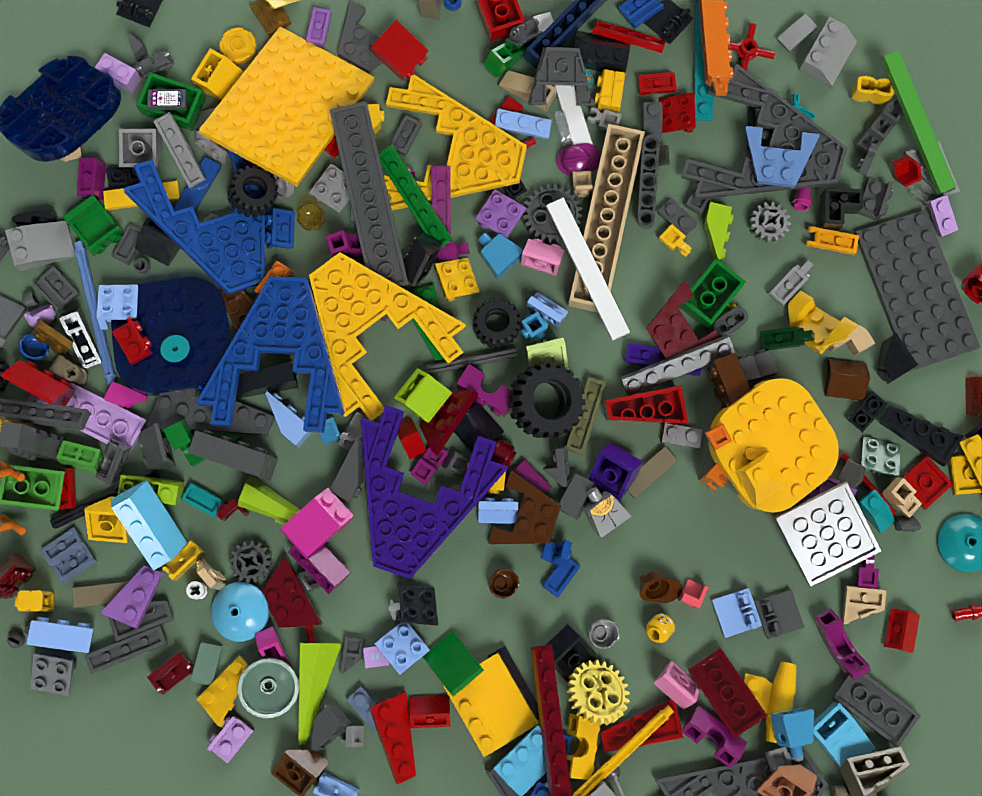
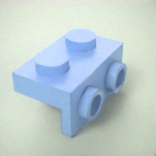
M483 498V501H479L478 522L515 524L518 502H514V499L504 498L502 502H494V498Z

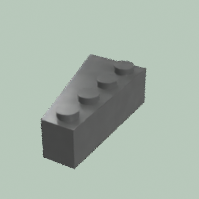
M1 423L0 447L4 448V452L24 458L27 461H36L37 458L57 460L56 457L63 440L66 441L64 437H57L55 434H50L49 436L45 431L36 430V428L24 424Z
M203 429V432L195 431L188 453L271 481L278 459L267 455V450L258 447L255 450L249 449L250 445L238 441V444H234L231 442V438L223 435L220 438L214 437V432Z

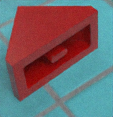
M412 419L403 420L397 435L409 460L426 453L427 450Z

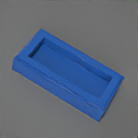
M569 558L568 561L555 567L542 587L558 598L578 571L580 565Z

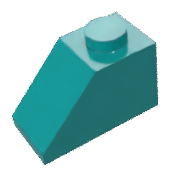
M876 490L868 492L857 501L863 515L879 534L883 533L895 522L888 504Z

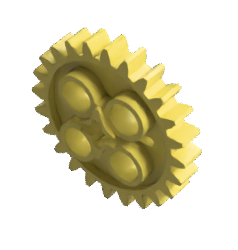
M591 660L586 664L582 663L579 668L577 667L573 670L574 673L569 676L571 680L567 683V686L571 688L566 693L572 695L568 701L574 702L571 708L578 709L577 716L580 714L584 715L583 721L590 718L591 725L596 720L598 726H601L603 723L608 725L611 721L614 723L624 715L623 712L627 710L626 704L630 702L629 699L625 698L630 694V692L624 690L628 686V684L622 683L625 677H618L619 670L613 672V665L607 668L605 661L601 665L598 660L593 663Z

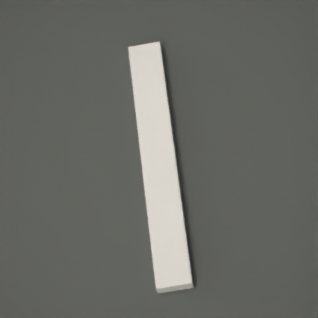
M550 12L533 16V18L539 21L538 30L544 32L553 23ZM554 86L557 88L556 95L572 145L592 144L581 106H577L574 86L573 88L571 86Z
M564 197L546 205L611 340L614 341L629 334L630 331Z

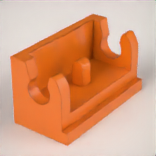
M716 463L699 481L701 483L704 482L710 489L717 490L712 481L722 487L730 480L720 465Z

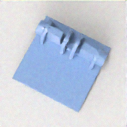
M749 588L712 600L725 638L762 626Z
M408 623L398 624L375 643L399 675L430 651Z

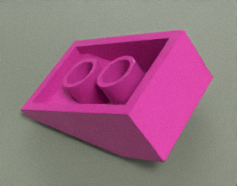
M326 488L281 527L280 530L307 559L348 526L354 515L329 488Z

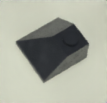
M897 333L882 343L877 369L880 378L886 381L887 384L918 366Z

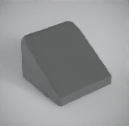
M129 34L128 37L133 54L139 62L147 54V50L144 44L132 34Z
M449 450L450 453L444 460L442 467L462 477L470 459L456 451Z
M848 459L838 480L841 482L846 481L851 488H856L862 483L866 468Z
M905 516L895 517L897 531L914 532L921 529V525L913 516L910 518Z

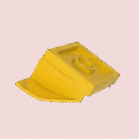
M801 290L788 304L790 327L797 326L798 328H804V331L812 330L815 333V340L805 342V345L820 355L832 344L846 340L858 326V324L846 317L839 321L817 308L813 297Z

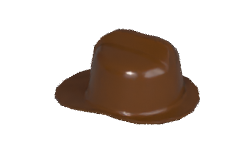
M654 571L639 577L641 588L639 594L642 600L669 603L676 600L682 593L683 588L679 581L666 578L660 572Z

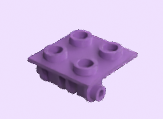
M494 189L475 220L481 223L480 226L486 229L488 227L508 238L527 208Z

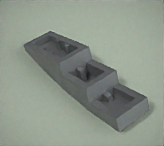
M896 95L855 146L864 155H867L872 143L880 146L904 115Z

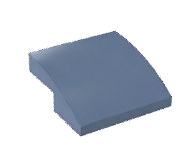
M74 527L41 549L48 565L53 568L62 584H66L97 562L89 547Z

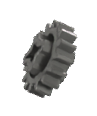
M251 540L250 545L246 541L243 542V547L237 545L238 551H232L231 554L234 555V558L229 559L233 563L229 569L235 570L233 576L240 575L239 581L241 582L246 578V583H251V579L258 583V577L265 579L264 572L270 573L267 566L273 565V563L268 561L272 555H266L269 549L267 547L261 549L262 543L260 542L255 546V541ZM248 549H253L248 554H242L244 551ZM260 555L263 557V564L260 563ZM244 558H246V559H252V558H253V561H254L255 564H257L258 566L249 565V563H248L246 560H244ZM238 560H240L242 564L241 570L238 566ZM256 569L259 570L258 573L254 575H249L251 571Z

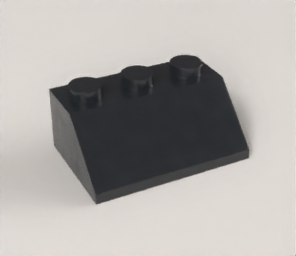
M577 31L574 48H579L586 69L601 72L606 69L626 73L630 44L601 35Z

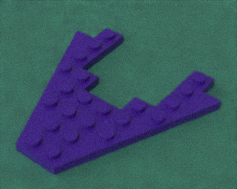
M385 405L380 423L365 418L361 420L373 567L411 579L505 473L508 466L491 461L497 442L478 436L460 491L441 485L435 504L399 492L405 473L388 468L387 464L405 411Z

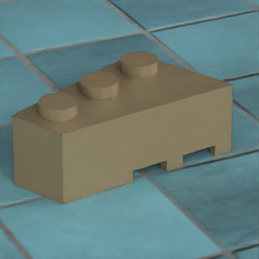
M897 747L847 758L840 771L851 796H873L901 777L910 764L902 748Z

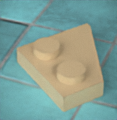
M845 585L842 623L849 624L853 620L862 619L872 613L884 611L887 591L884 589Z

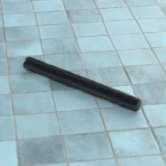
M154 470L142 477L160 478L158 471ZM119 487L50 519L51 526L57 529L85 516V507L106 498L118 496Z

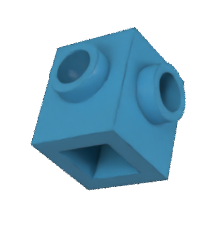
M538 311L533 315L530 313L522 319L520 332L525 339L528 338L530 342L534 340L537 342L546 336L548 323L543 316H540ZM531 327H536L537 330L532 332Z

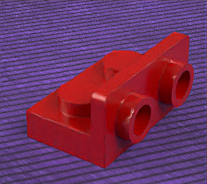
M129 317L127 318L128 323L112 331L129 362L134 365L153 353L150 350L151 342L147 336L143 337L140 333L143 331L141 325L137 320L134 322Z

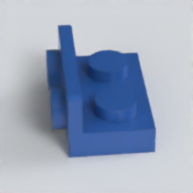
M273 208L266 214V249H271L272 247L294 248L295 211Z

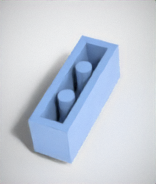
M37 617L36 620H31L26 645L89 653L94 629L90 628V624L78 623L77 626L69 625L70 621L57 620V623H51L49 618Z

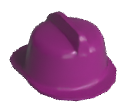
M590 143L572 145L563 148L559 152L557 165L559 170L568 176H572V172H592L599 166L601 154L597 147Z

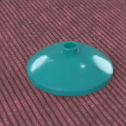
M971 514L955 515L946 520L939 529L937 548L941 558L951 568L961 572H974L982 569V519ZM970 538L974 541L973 545L969 544Z

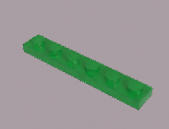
M389 145L379 153L381 165L424 233L442 243L441 250L453 239L395 147Z

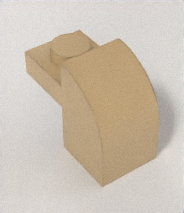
M858 325L846 340L832 344L828 349L831 352L846 343L853 356L873 346L875 342L869 332L864 327Z
M896 477L883 491L884 498L907 518H910L922 504L914 496L917 491L904 478Z

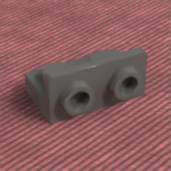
M869 178L863 191V208L858 214L876 221L881 216H885L889 207L886 205L887 200L891 199L894 192L892 188L893 182L889 181L885 184Z

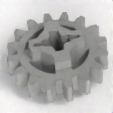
M765 202L763 208L759 205L756 211H753L751 214L753 217L749 222L753 223V225H751L750 230L755 229L753 235H760V241L766 238V243H769L771 239L776 243L778 238L782 240L785 237L784 234L789 232L788 227L791 226V222H788L791 216L785 215L787 209L781 210V204L775 207L774 202L770 206ZM775 220L773 223L766 225L767 221L770 222Z

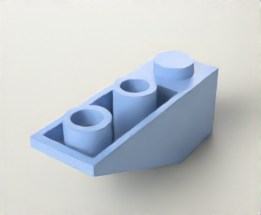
M267 391L265 394L281 433L299 448L312 433L303 430L305 417L303 416L300 419L296 415L297 411L288 404L286 407L281 403L283 400L276 393L271 395Z

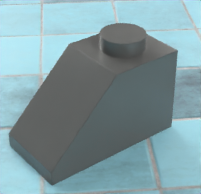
M643 102L641 109V131H645L644 138L648 135L656 136L659 139V145H661L662 102ZM649 142L646 146H656V144Z
M338 705L323 706L319 710V714L314 718L312 749L314 751L324 750L346 729V726L351 724Z

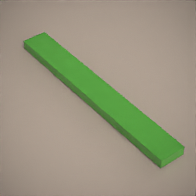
M900 51L883 56L881 60L937 194L939 195L956 188Z

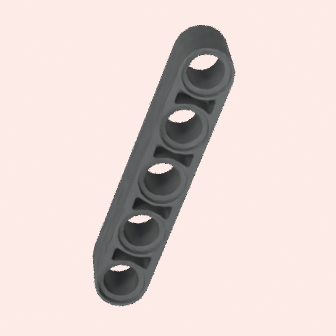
M654 135L646 136L642 143L638 223L643 229H650L655 223L660 145L659 139ZM649 142H654L656 147L648 149L646 145ZM648 160H652L655 162V165L649 168L645 166V163ZM650 178L654 181L651 186L644 185L646 179ZM645 197H650L653 200L649 205L644 204L642 201ZM648 215L652 219L649 223H643L641 218Z

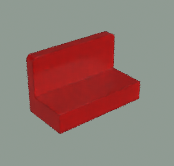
M891 608L884 647L914 653L920 615L907 610Z
M449 695L410 697L411 729L451 727Z

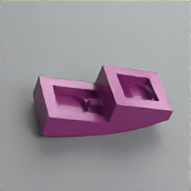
M429 447L410 474L426 485L450 452L443 448L437 456Z

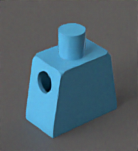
M484 233L478 239L484 246L480 251V256L497 280L522 258L523 250L502 234H498L492 239L487 233Z
M796 708L770 714L777 744L790 748L791 758L803 757L802 746L812 744L814 740V710Z

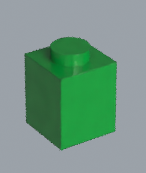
M185 419L163 430L174 450L180 448L183 451L190 447L194 435Z

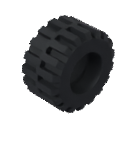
M253 165L252 168L245 166L244 170L242 168L239 169L237 174H234L227 191L229 203H233L232 208L234 210L237 208V213L240 215L245 213V217L248 218L250 215L253 218H257L258 215L263 216L266 212L268 213L278 196V184H275V177H270L272 173H266L263 168L257 169L256 165ZM254 185L258 187L263 197L260 199L248 197L243 191V186Z
M493 297L488 302L486 300L483 301L482 305L477 307V311L474 313L473 330L476 333L477 339H480L483 345L487 344L489 348L496 346V349H500V346L505 348L518 337L521 317L519 310H516V306L514 304L511 305L509 300L502 301L500 297H498V300H494ZM495 314L502 315L507 319L508 327L501 332H493L486 326L488 317Z

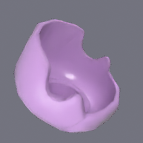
M50 304L24 314L28 324L34 328L40 320L50 325L56 316L55 310Z

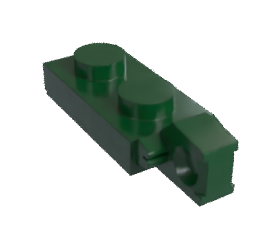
M797 326L760 331L761 350L766 349V351L800 347L805 345V342L815 340V333L812 330L804 331V328H798Z

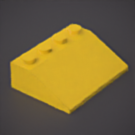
M499 653L480 663L484 671L454 697L443 686L483 757L501 748L539 723Z

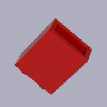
M397 20L370 49L401 81L406 77L410 79L416 72L414 70L416 65L419 64L421 66L428 59L426 54L429 52Z

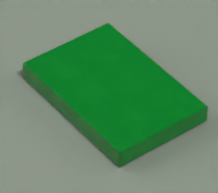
M453 631L422 656L453 697L484 671Z

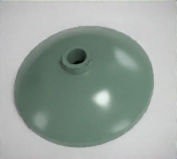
M262 658L254 661L245 668L238 682V697L241 704L249 713L260 718H274L287 712L295 703L299 691L298 678L294 670L286 662L276 658ZM268 681L272 683L270 687H266L264 684Z

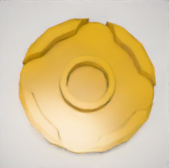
M240 27L231 28L226 31L219 43L222 55L235 64H242L251 60L257 49L253 34Z

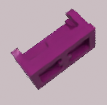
M98 158L79 159L77 195L85 199L94 195L97 200H104L106 164Z

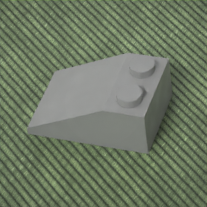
M66 221L23 225L5 230L14 266L20 272L76 257Z

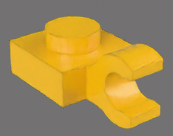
M673 224L659 237V240L672 252L677 248L684 257H687L692 249L683 241L686 236Z

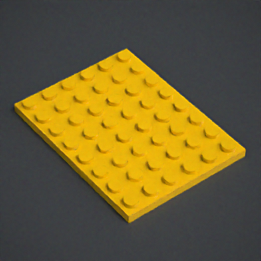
M279 27L201 126L199 134L298 187L335 136L330 110L359 103L373 84L375 77L324 49L306 42L305 39Z

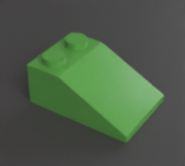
M10 465L24 474L25 478L23 481H18L12 476L1 478L0 504L59 511L65 472Z

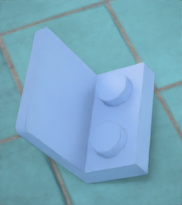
M99 285L97 321L101 330H108L109 322H112V320H126L129 317L137 319L138 285Z

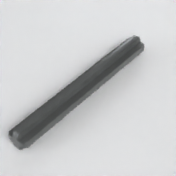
M516 347L457 358L449 364L446 361L425 365V372L429 375L467 368L469 364L471 366H478L518 357V351Z

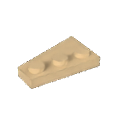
M203 557L196 562L198 567L197 574L211 589L221 590L227 585L224 582L226 580L225 576L220 571L214 570Z

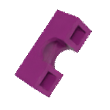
M469 364L457 382L458 391L475 390L478 393L474 400L481 406L487 405L496 416L500 417L502 415L505 417L510 410L508 402H511V398L508 397V393L511 390L501 384L495 393L484 392L481 384L485 379V374Z
M697 706L689 714L681 729V732L695 743H698L704 736L710 738L716 746L714 757L729 768L740 760L748 743L740 736L734 739L722 722L700 706Z

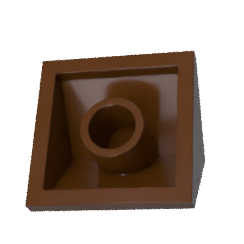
M828 359L825 396L863 401L870 381L867 364Z

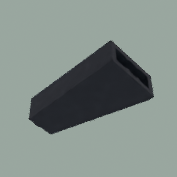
M287 362L262 368L259 371L240 374L236 399L262 395L267 391L273 393L299 388L297 374L293 372L292 363Z

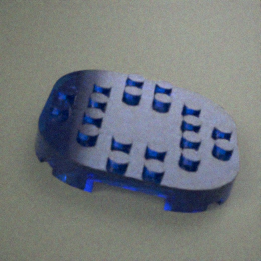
M67 56V60L62 59L59 61V59H55L45 64L38 70L41 76L17 98L9 95L0 106V132L9 143L34 160L42 162L55 161L73 153L113 117L120 105L121 91L111 75L107 72L105 74L89 65L86 59L79 56Z
M180 277L138 284L137 319L132 320L134 322L137 320L141 325L143 331L140 333L143 337L147 336L151 342L150 350L153 354L132 365L112 333L114 362L119 376L132 389L149 396H160V393L192 388L204 389L231 343L228 311L223 296L212 283L198 277ZM127 319L111 320L112 331L128 323ZM172 335L183 336L190 345L187 357L179 362H169L161 354L163 341Z

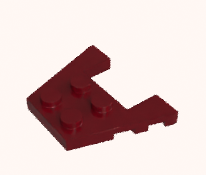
M685 281L678 286L679 288L670 296L668 302L646 327V330L665 359L720 338L717 331L713 329L700 339H697L678 307L694 297Z

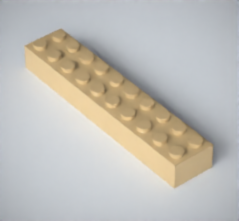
M608 124L583 235L610 292L645 131ZM576 269L568 306L597 312Z

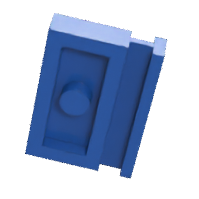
M628 0L619 6L618 11L636 29L661 11L664 5L659 0Z

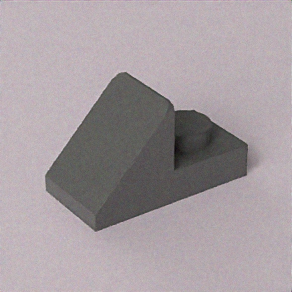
M559 445L553 452V460L557 464L546 465L543 471L561 486L567 487L571 483L567 445Z

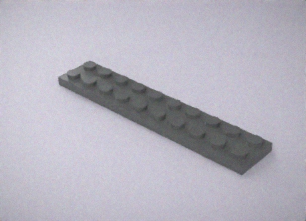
M367 101L331 109L330 114L365 267L400 287L409 286Z

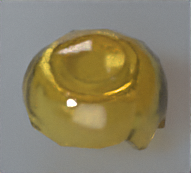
M309 200L303 202L297 208V221L304 230L312 232L322 227L325 222V211L318 203Z

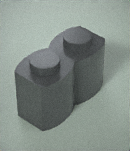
M766 349L756 351L754 356L748 357V354L737 357L748 383L779 373L772 351L766 352Z

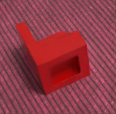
M909 155L892 162L893 178L904 187L921 181V165Z

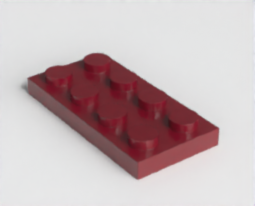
M721 648L688 670L734 739L768 717Z

